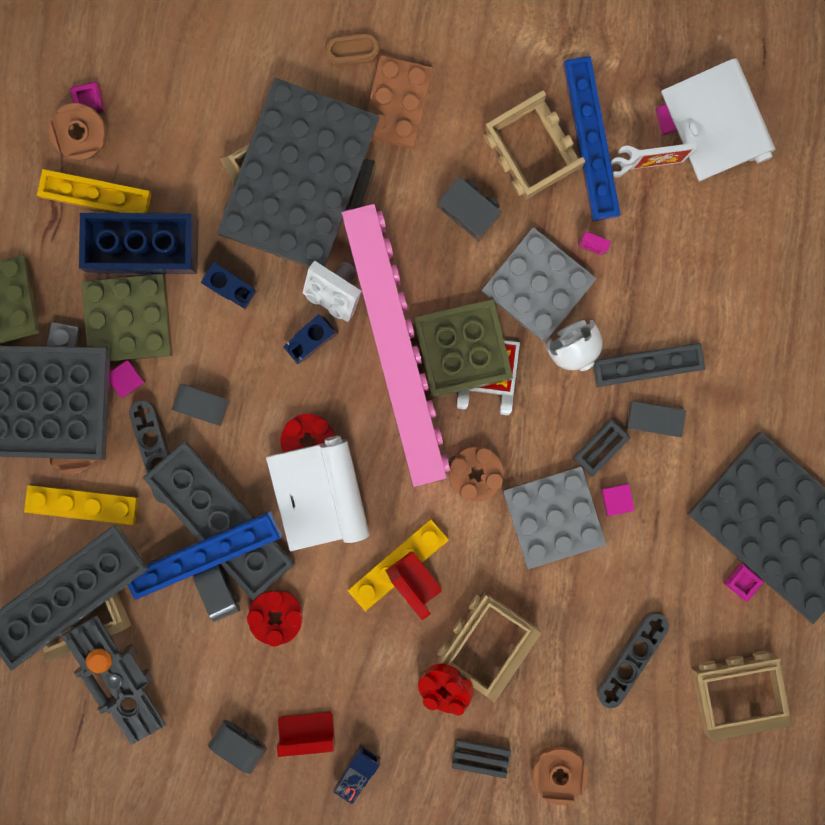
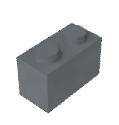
M458 177L438 201L437 208L479 242L498 220L502 211L498 209L500 205L489 196L485 198L477 192L479 188L471 180L466 179L464 181Z

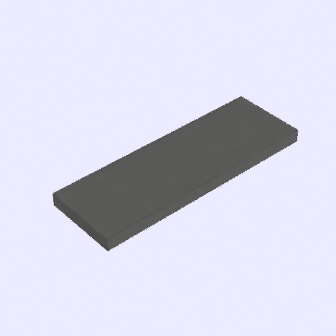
M187 441L180 444L142 477L199 541L255 518ZM273 541L220 565L252 600H255L294 566L295 562L276 541Z
M117 524L110 527L0 609V657L11 671L150 569Z

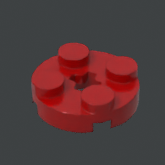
M298 415L288 421L282 431L280 439L282 452L305 448L306 446L301 444V439L305 438L306 433H310L311 438L316 439V444H311V446L325 443L324 440L326 438L335 436L334 430L326 420L318 415Z
M270 590L263 592L253 601L249 608L247 623L251 633L260 642L273 647L290 642L302 627V606L298 599L287 591ZM280 611L282 613L280 617L282 623L278 624L275 622L272 624L269 621L271 618L269 612L277 613Z
M433 664L428 670L423 671L418 681V690L423 697V705L427 709H437L460 716L463 715L473 698V685L468 678L464 680L459 676L460 671L455 667L446 664Z

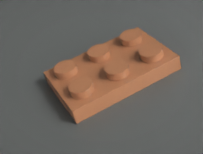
M380 55L367 112L379 116L373 140L414 149L433 73L432 67Z

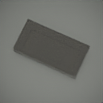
M367 158L364 160L349 210L365 206L376 170L374 160Z

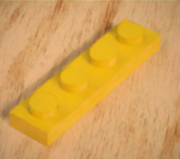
M42 169L37 196L43 199L111 213H148L152 195L147 190Z
M27 485L24 512L135 525L139 497Z
M430 519L351 586L348 592L366 612L395 587L385 571L411 551L423 563L449 539Z

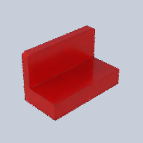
M411 551L385 571L395 588L423 621L431 615L426 603L438 595L442 588L415 553Z
M332 712L280 716L278 718V757L334 752L335 734Z

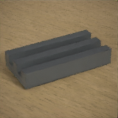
M609 419L572 458L593 477L631 437L612 419ZM612 427L614 430L583 460L581 457ZM619 434L622 438L591 468L589 464Z
M456 739L452 768L506 779L511 749ZM461 748L503 755V760L460 752ZM459 759L501 766V769L462 762Z

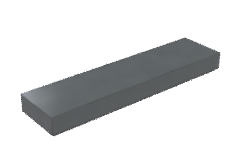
M701 343L598 359L594 361L595 364L593 365L596 388L705 370Z

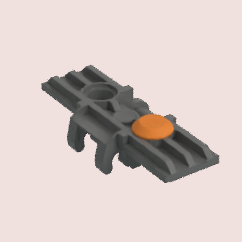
M97 615L62 634L61 637L80 665L74 671V674L77 678L81 677L99 705L97 709L100 714L107 711L109 714L111 713L131 745L166 726L163 718L144 690V687L149 684L152 675L148 669L141 671L134 659L137 651L132 644L127 646L126 650L121 653ZM93 673H99L113 695L111 698H107ZM131 697L136 701L137 705L134 709L126 710L123 708L121 701L124 698Z

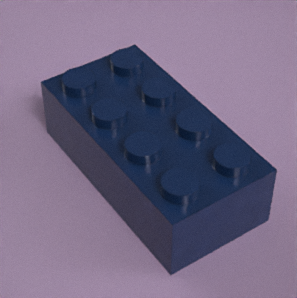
M80 213L79 269L87 273L197 274L198 220L192 214Z

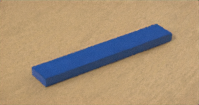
M591 56L564 60L563 67L580 158L583 157L585 160L582 168L592 222L619 217L621 215Z
M271 511L148 563L147 566L150 569L127 586L134 599H139L278 540L282 537V533Z

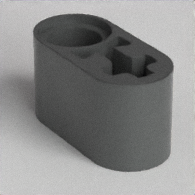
M180 383L171 410L221 426L230 400Z
M220 564L193 575L196 588L213 622L240 611L238 599L224 568Z
M223 720L208 743V747L215 754L248 774L253 772L267 750L263 742L228 720Z

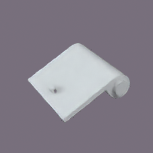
M737 58L726 61L661 91L682 143L697 144V149L688 158L699 182L748 160H755L759 164L773 157L771 153L776 148Z
M341 436L326 438L324 440L325 443L266 457L290 551L343 539L345 543H353L370 536L348 441L346 439L341 440Z

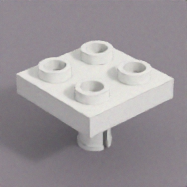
M314 261L308 268L303 294L310 302L320 304L328 309L335 318L349 322L354 315L362 291L349 283L356 274V269L351 264L342 262L336 273H333Z

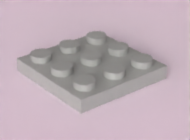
M533 227L481 292L490 300L494 299L495 304L545 343L597 278Z
M582 466L503 490L527 569L606 545Z

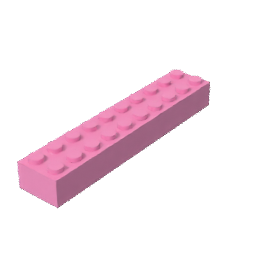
M375 204L341 212L413 486L416 487L446 479L445 472L450 471L447 456L445 454L441 455L438 445L443 444L439 427L433 428L431 418L436 417L432 400L426 401L424 392L428 391L429 388L425 373L419 374L417 365H420L422 362L418 346L412 347L410 339L414 338V331L411 319L405 320L403 312L407 311L405 296L403 292H397L396 286L400 285V278L397 266L390 265L389 260L394 259L389 238L383 239L382 233H386L382 211L376 212Z

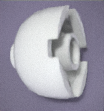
M581 320L558 331L557 334L561 337L557 338L554 342L550 338L545 345L552 360L562 369L572 371L580 369V371H585L595 364L594 361L599 357L603 348V340L593 320H590V324H587L585 320Z

